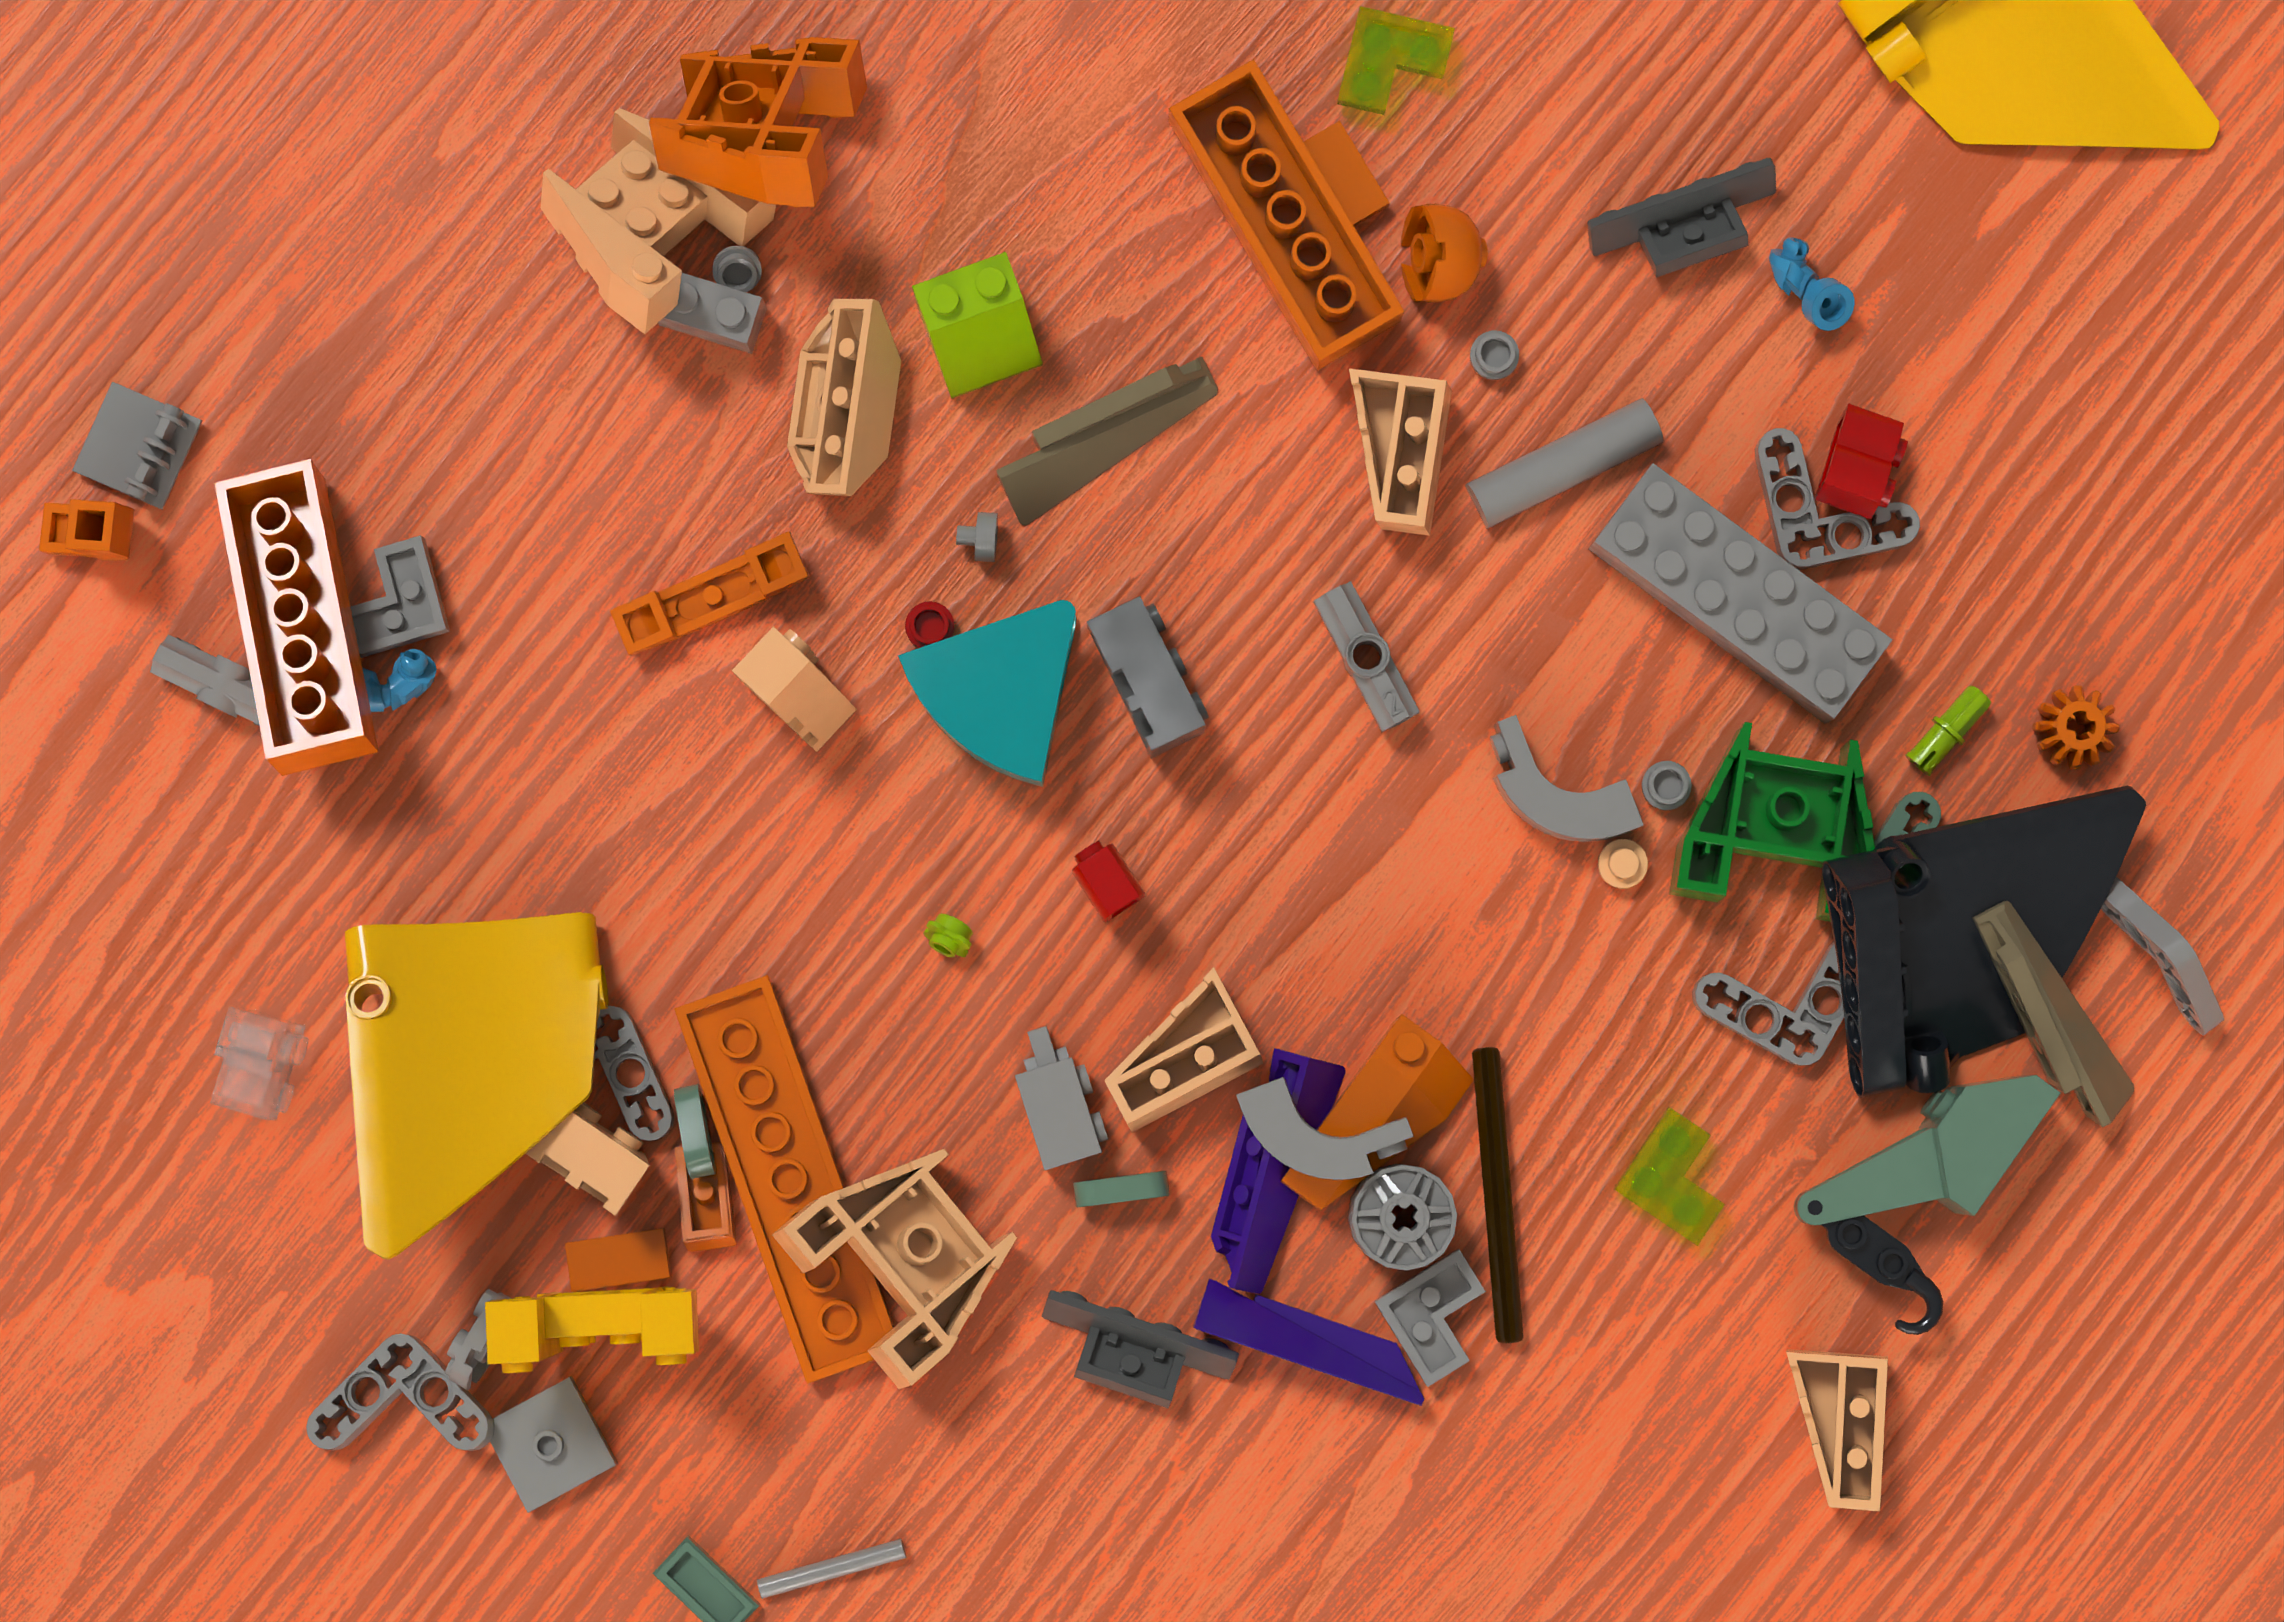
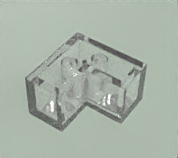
M229 1006L214 1053L216 1056L223 1057V1062L210 1104L264 1120H277L279 1112L286 1113L294 1091V1085L288 1084L294 1065H301L308 1047L309 1039L303 1036L306 1025L248 1008Z

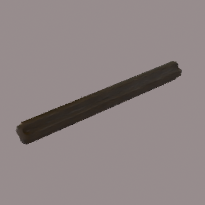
M1495 1047L1477 1048L1473 1050L1472 1059L1495 1335L1500 1343H1515L1523 1339V1325L1500 1051Z

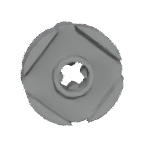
M490 1289L485 1291L474 1310L473 1315L478 1318L469 1332L461 1329L448 1349L447 1355L451 1357V1360L447 1365L445 1374L449 1376L450 1381L467 1390L471 1389V1381L477 1383L490 1366L487 1362L485 1302L496 1299H512L502 1292L497 1294Z

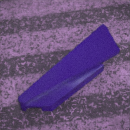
M1274 1048L1269 1082L1285 1077L1301 1117L1317 1130L1332 1109L1345 1075V1068L1341 1065ZM1244 1115L1239 1127L1211 1239L1216 1252L1225 1255L1232 1272L1230 1280L1227 1281L1229 1288L1260 1294L1266 1284L1299 1195L1280 1182L1290 1167L1273 1157L1261 1145L1249 1128Z
M1209 1278L1193 1323V1328L1422 1406L1424 1397L1396 1342L1255 1294L1254 1299L1251 1300L1220 1282Z

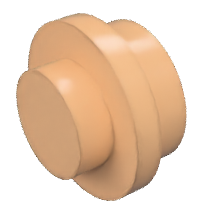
M1618 839L1610 842L1602 849L1598 858V870L1601 877L1607 884L1615 888L1625 889L1637 885L1644 878L1648 868V860L1643 848L1636 842L1628 839Z

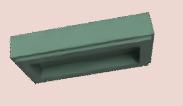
M689 1535L653 1572L703 1622H744L760 1605L746 1589Z

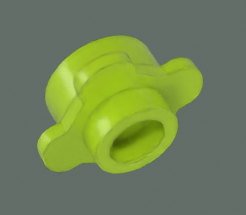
M939 914L935 921L927 923V928L923 934L929 939L928 943L935 951L947 957H955V955L967 956L968 950L972 945L969 941L973 935L970 927L959 919L947 914Z

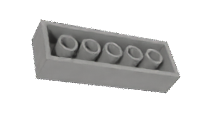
M1654 463L1648 468L1588 549L1824 724L1835 719L1893 640Z

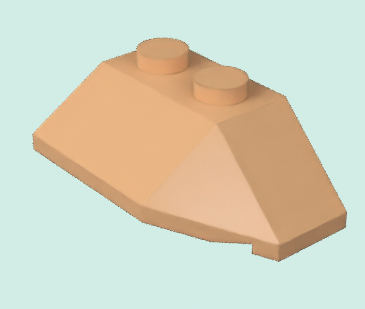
M833 299L827 309L829 313L817 324L800 351L787 448L797 471L804 480L803 486L806 493L812 495L852 496L888 458L901 358L880 303L874 299Z

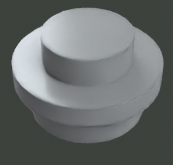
M727 247L720 251L714 259L713 277L718 284L748 292L758 284L761 278L762 267L760 259L754 251L747 247Z
M1492 330L1481 334L1476 338L1470 350V362L1473 369L1480 376L1489 380H1500L1509 376L1519 361V349L1515 340L1502 331Z
M1661 761L1652 765L1645 772L1641 787L1642 793L1650 805L1660 810H1673L1686 802L1690 795L1692 784L1690 776L1683 766L1673 761Z

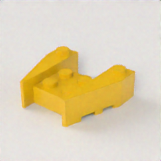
M664 1286L644 1289L567 1293L551 1292L537 1294V1297L530 1298V1296L514 1297V1299H496L485 1302L488 1364H502V1373L533 1371V1362H540L563 1352V1347L587 1346L590 1343H595L596 1336L610 1335V1344L640 1343V1340H642V1356H656V1365L687 1363L686 1354H694L699 1351L696 1289Z

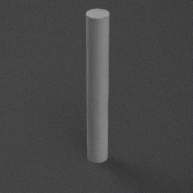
M902 1539L760 1578L757 1579L760 1596L764 1599L906 1558V1552Z

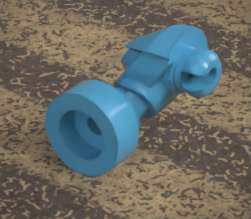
M1794 237L1785 239L1783 249H1771L1769 256L1771 269L1778 286L1788 296H1790L1792 291L1802 300L1804 317L1818 328L1831 331L1841 327L1848 321L1854 310L1855 300L1852 291L1834 278L1819 279V276L1806 264L1807 260L1805 258L1809 252V245L1806 241Z
M409 649L401 652L385 685L380 684L376 672L363 668L371 712H383L389 706L394 711L413 697L418 698L434 682L437 670L435 662L418 649Z

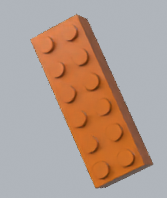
M1254 59L1169 108V124L1317 371L1401 322L1405 312Z
M308 459L214 483L266 760L282 776L379 752L326 479L312 460Z

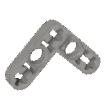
M1775 428L1768 431L1758 441L1755 448V460L1777 554L1796 569L1803 570L1899 549L1909 544L1917 536L1920 528V519L1917 512L1910 505L1902 502L1889 503L1887 508L1878 506L1873 515L1872 527L1888 522L1891 519V513H1895L1898 520H1906L1908 527L1901 531V538H1896L1894 531L1878 533L1874 536L1879 543L1877 545L1871 544L1872 529L1865 517L1847 512L1819 519L1799 438L1790 430ZM1773 439H1778L1780 446H1789L1791 453L1787 454L1783 461L1785 471L1787 473L1795 468L1797 476H1785L1775 482L1771 481L1770 475H1777L1780 472L1776 457H1767L1766 450L1773 445ZM1793 486L1800 491L1803 503L1798 511L1786 512L1778 506L1776 494L1781 487ZM1852 523L1859 528L1861 542L1857 548L1844 549L1837 544L1835 531L1838 525ZM1818 528H1825V544L1831 555H1823L1824 545L1807 551L1806 559H1800L1798 552H1789L1788 545L1795 541V534H1800L1803 541H1811L1822 536Z
M2116 877L2101 907L2102 911L2157 961L2179 1011L2188 1023L2204 1036L2224 1021V1015L2196 952L2174 927Z
M1834 941L1826 950L1793 1012L1723 973H1710L1701 977L1695 983L1692 991L1693 1003L1696 1009L1703 1015L1786 1062L1797 1066L1811 1065L1823 1056L1844 1018L1840 982L1824 977L1827 968L1832 974H1836L1839 971ZM1718 982H1721L1725 985L1722 993L1733 1001L1739 1000L1740 992L1748 997L1737 1009L1734 1022L1727 1018V1015L1733 1011L1732 1008L1722 1003L1715 1004L1713 1008L1706 1005L1709 999L1707 994L1703 993L1706 985L1714 987ZM1822 986L1833 988L1839 996L1838 1008L1830 1015L1820 1014L1813 1006V995ZM1754 1005L1765 1006L1772 1015L1771 1027L1762 1034L1752 1032L1745 1022L1747 1011ZM1783 1017L1791 1021L1784 1028L1786 1031L1794 1035H1802L1806 1030L1811 1034L1809 1043L1815 1046L1812 1053L1802 1052L1797 1057L1793 1054L1795 1045L1783 1037L1779 1038L1778 1046L1770 1042L1780 1031Z
M608 1006V1009L600 1010L597 1030L605 1025L603 1017L608 1014L613 1020L622 1019L624 1027L618 1030L620 1039L616 1042H613L610 1036L596 1039L598 1050L595 1051L594 1061L600 1060L632 1133L641 1140L654 1141L662 1139L673 1127V1109L633 1018L621 1007ZM627 1059H636L644 1067V1079L637 1087H625L618 1080V1067ZM651 1085L656 1095L646 1097L647 1102L652 1110L661 1109L664 1114V1118L658 1121L659 1130L654 1133L650 1127L641 1128L638 1124V1119L644 1116L640 1102L636 1101L629 1106L626 1099L627 1096L642 1094Z
M400 1333L392 1335L383 1341L311 1413L306 1428L309 1439L317 1447L327 1450L343 1449L355 1440L402 1392L442 1436L457 1449L475 1451L488 1445L493 1437L494 1422L489 1412L467 1389L449 1380V1376L445 1374L447 1367L423 1341L415 1336ZM397 1346L402 1348L412 1347L413 1350L409 1354V1358L413 1362L411 1366L398 1365L388 1374L396 1379L393 1385L387 1376L375 1370L378 1364L381 1368L389 1369L397 1361L398 1356L394 1352ZM371 1377L378 1383L380 1394L374 1404L365 1407L356 1399L355 1391L360 1381ZM441 1378L448 1385V1398L440 1406L432 1407L424 1398V1389L432 1379ZM343 1399L347 1407L358 1413L360 1417L356 1420L354 1416L346 1415L337 1425V1429L341 1433L339 1437H324L322 1434L327 1427L323 1420L325 1417L337 1419L347 1410V1408L339 1404ZM460 1399H462L464 1404L455 1408ZM456 1409L466 1419L473 1420L478 1418L479 1422L476 1424L475 1429L479 1435L476 1439L472 1437L461 1439L460 1434L464 1429L463 1425L453 1416H448L444 1422L442 1416Z

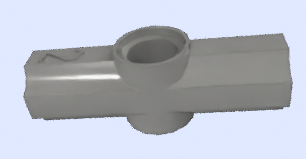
M1352 582L1340 585L1314 600L1313 603L1343 658L1346 671L1353 677L1381 732L1391 729L1419 714L1420 711L1390 656L1388 644L1380 637ZM1364 644L1374 647L1379 652V665L1369 670L1357 666L1353 659L1355 648Z
M170 635L159 645L152 659L153 663L150 673L196 694V699L233 717L240 715L260 726L248 668L219 654L217 657H214L200 648Z

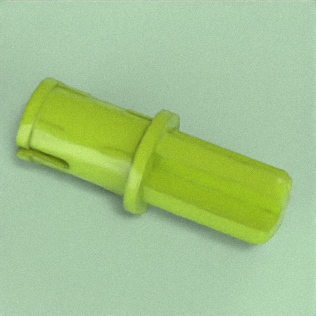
M1972 685L1968 686L1940 718L1935 716L1932 719L1934 725L1905 756L1910 762H1915V766L1919 770L1930 776L1936 766L1957 743L1963 745L1965 740L1962 737L1989 708L1991 701L1978 688Z

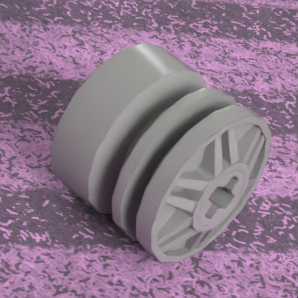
M1396 1163L1378 1168L1373 1174L1359 1182L1350 1198L1347 1218L1352 1238L1365 1255L1387 1268L1408 1271L1427 1266L1444 1254L1455 1234L1457 1212L1453 1196L1440 1178L1424 1168ZM1396 1205L1404 1209L1409 1205L1413 1206L1415 1210L1412 1212L1411 1218L1415 1221V1224L1412 1228L1409 1229L1402 1225L1397 1230L1394 1229L1392 1224L1395 1222L1396 1217L1391 1211Z

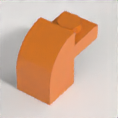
M70 499V504L44 503L39 551L54 555L94 557L100 560H128L135 510L116 502Z

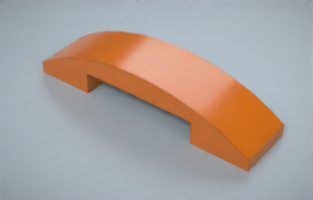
M788 531L744 551L745 554L659 592L652 591L609 610L628 655L632 656L696 632L755 606L809 578L791 532Z

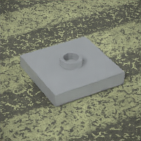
M572 1376L493 1418L494 1433L490 1442L528 1513L618 1464Z

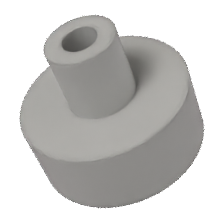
M978 512L976 526H957L956 545L975 546V561L995 562L998 513Z

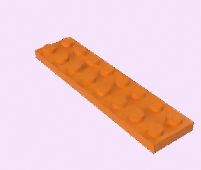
M769 975L674 1008L806 1383L809 1384L874 1360L867 1350L892 1330L894 1326L877 1278L846 1241L816 1268L803 1273L772 1236L775 1231L810 1202L843 1189L844 1185Z

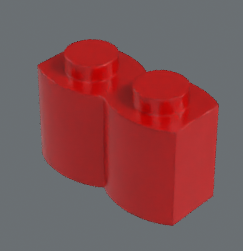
M1848 403L1834 432L1815 500L1870 520L1878 506L1887 508L1896 486V480L1889 478L1891 467L1898 468L1900 466L1908 444V440L1901 438L1904 423Z
M1098 840L1074 856L1078 865L1072 869V874L1104 923L1145 897V892L1113 843L1103 847Z

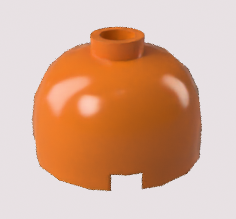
M1433 203L1413 206L1410 209L1404 222L1401 247H1410L1411 266L1401 263L1405 287L1411 299L1428 303L1452 300L1468 291L1477 279L1480 268L1485 266L1488 257L1487 243L1484 238L1480 237L1475 223L1468 214L1449 205Z

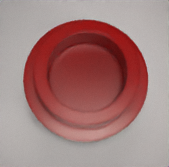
M932 601L922 602L913 607L908 613L905 621V630L911 643L917 648H921L952 637L954 633V620L950 611L942 604Z

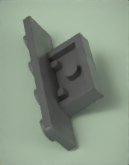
M1771 158L1757 162H1748L1742 164L1737 169L1711 178L1696 180L1691 185L1674 191L1650 196L1642 202L1619 210L1604 212L1587 222L1589 246L1592 254L1598 256L1640 242L1657 278L1749 246L1748 233L1735 208L1776 193L1775 165Z
M1051 1290L1042 1313L1044 1319L1088 1333L1076 1368L1075 1378L1165 1408L1170 1406L1183 1365L1229 1380L1239 1357L1238 1352L1230 1350L1225 1343L1210 1338L1200 1340L1182 1334L1180 1329L1171 1324H1152L1135 1318L1126 1309L1119 1307L1104 1308L1089 1303L1085 1297L1071 1291L1059 1293Z

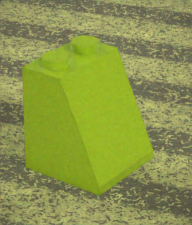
M1006 252L912 286L919 313L951 399L1043 365L1024 299Z

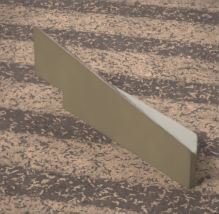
M1199 357L1181 367H1178L1177 364L1165 367L1033 430V440L1039 451L996 470L997 477L1020 524L1024 526L1030 524L1216 396L1218 392L1217 385L1203 357Z
M2003 901L1972 917L2048 1082L2064 1094L2074 1090L2085 1115L2102 1128L2112 1123L2133 1094L2134 1084L2009 901Z

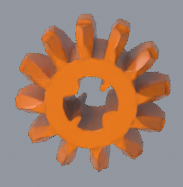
M2081 685L2071 687L2069 697L2061 689L2052 692L2054 705L2044 702L2037 708L2039 713L2048 719V721L2033 723V731L2046 732L2047 734L2046 739L2037 743V748L2042 751L2053 746L2055 750L2051 755L2050 762L2054 765L2060 764L2067 756L2068 765L2071 770L2080 769L2083 758L2090 766L2099 764L2101 760L2098 750L2109 753L2115 747L2112 741L2104 736V734L2110 735L2119 732L2120 727L2118 724L2106 723L2105 721L2106 716L2115 712V707L2107 705L2099 709L2097 705L2101 700L2102 693L2095 690L2085 699L2084 690ZM2075 716L2076 723L2085 726V733L2076 736L2075 731L2067 730V722L2074 720Z

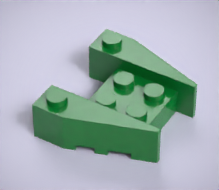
M1744 722L1732 738L1676 846L1669 895L1718 903L1727 893L1732 853L1822 868L1823 861L1874 850L1873 822L1866 800L1863 783L1864 772L1858 741L1849 740L1840 749L1839 762L1836 765L1748 750L1752 723ZM1821 876L1815 919L1831 922L1823 876Z

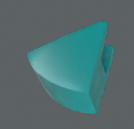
M1060 600L898 655L907 679L922 706L937 726L956 745L974 759L999 773L1019 781L1043 787L1076 628V611L1071 602Z

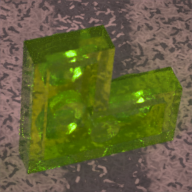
M1360 6L1337 104L1384 115L1395 69L1443 79L1455 28Z
M1667 1107L1613 1190L1697 1246L1725 1205L1684 1177L1711 1135L1672 1108Z

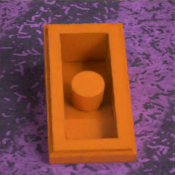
M721 1142L712 1143L716 1174L690 1179L683 1147L675 1148L683 1243L687 1251L690 1252L737 1245L727 1158Z

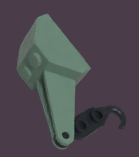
M2037 1075L2011 1076L1947 1087L1944 1092H1935L1921 1110V1114L1926 1118L1919 1126L1918 1131L1809 1190L1800 1193L1794 1202L1795 1215L1805 1224L1822 1225L1827 1231V1239L1832 1249L1877 1282L1910 1290L1922 1297L1927 1306L1925 1316L1916 1323L1897 1320L1895 1327L1906 1334L1919 1335L1929 1332L1938 1324L1943 1314L1944 1301L1940 1289L1930 1278L1925 1276L1907 1246L1864 1215L1937 1200L1955 1214L1975 1216L2061 1092Z

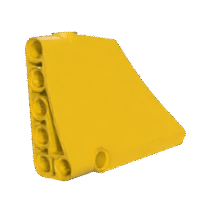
M1841 0L1838 3L1840 9L1867 45L1865 47L1887 80L1890 83L1895 80L1958 143L1969 145L2201 150L2210 148L2215 142L2220 127L2219 120L2133 0Z
M576 912L508 920L442 924H372L352 927L345 931L349 983L345 1001L364 1245L369 1251L383 1259H392L399 1255L500 1176L589 1098L593 1085L597 1021L600 1010L608 1009L609 1005L606 975L603 965H600L596 916L593 914ZM374 994L384 996L383 1003L376 1011H362V1005L369 996Z

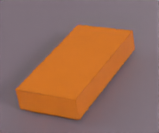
M1340 120L1303 141L1354 227L1389 207L1390 202Z
M665 1228L565 1243L571 1292L672 1277Z

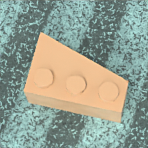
M1349 368L1375 520L1382 530L1430 536L1452 391L1446 380Z
M773 626L732 671L745 686L817 752L857 709L815 666L819 659L795 632L789 629L782 635Z
M1214 967L1193 992L1170 1012L1171 1014L1150 1036L1148 1035L1104 1080L1132 1133L1263 1064L1260 1052Z
M582 1103L526 1154L538 1163L542 1162L565 1177L564 1181L578 1190L582 1188L605 1203L603 1208L616 1216L650 1165L645 1153L639 1150L643 1144L640 1139L621 1127H618L614 1133L597 1123L602 1115L587 1104Z
M1787 1349V1357L1829 1507L1880 1511L1888 1356Z

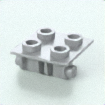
M112 382L72 471L163 510L202 420L184 413L183 410L173 405L163 404Z

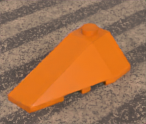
M1401 1014L1388 1028L1322 1121L1317 1131L1335 1137H1349L1407 1117L1414 1136L1405 1140L1406 1146L1409 1147L1447 1119L1474 1079L1442 1042ZM1376 1151L1367 1155L1373 1171H1376L1399 1153L1383 1159H1379ZM1289 1168L1280 1182L1321 1211L1369 1175L1353 1179L1332 1180L1309 1176Z

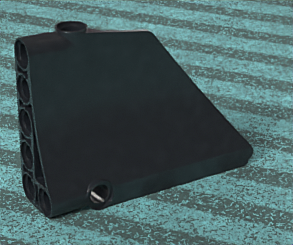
M2126 785L1908 834L1890 836L1879 842L1872 851L1823 861L1822 876L1831 920L1843 1001L1849 1074L1853 1088L1859 1098L1902 1089L1905 1086L1919 1093L1941 1091L1949 1085L1950 1069L1960 1057L2025 1033L1972 917L2003 901H2009L2056 971L2063 978L2111 889L2143 816L2146 802L2133 787Z

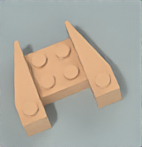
M618 108L614 112L611 149L617 154L577 189L573 188L550 169L544 171L540 208L558 235L563 234L576 253L575 259L583 271H588L599 286L598 293L607 306L642 333L646 334L678 305L682 270L666 259L664 255L704 220L739 246H745L774 220L776 204H766L660 171L656 160L649 120Z
M945 1149L824 1195L810 1202L772 1234L803 1273L816 1268L847 1241L903 1309L907 1317L867 1350L898 1389L912 1386L950 1353L958 1339L959 1332L969 1315L974 1312L992 1276L1000 1268L1017 1239L1015 1234L1011 1232L998 1237L993 1243L988 1245L935 1181L929 1171L949 1155Z

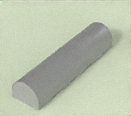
M1641 398L1467 483L1465 487L1486 529L1662 444L1664 441L1663 434L1650 406Z

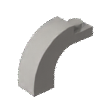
M1516 715L1498 721L1494 725L1496 734L1490 736L1492 748L1500 764L1508 762L1510 770L1496 775L1493 780L1505 802L1529 825L1553 837L1578 842L1606 840L1644 826L1626 779L1586 793H1576L1560 789L1550 783L1538 770Z
M1285 1077L1236 1095L1247 1124L1261 1145L1286 1166L1317 1178L1343 1180L1373 1174L1374 1171L1367 1154L1376 1151L1379 1159L1389 1157L1407 1150L1405 1140L1414 1137L1407 1117L1349 1137H1335L1321 1133L1311 1127L1301 1117Z

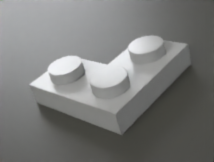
M420 535L374 549L386 596L351 606L360 658L450 632L425 538Z
M1456 1249L1374 1301L1427 1387L1470 1361L1444 1320L1446 1316L1486 1292L1460 1249Z

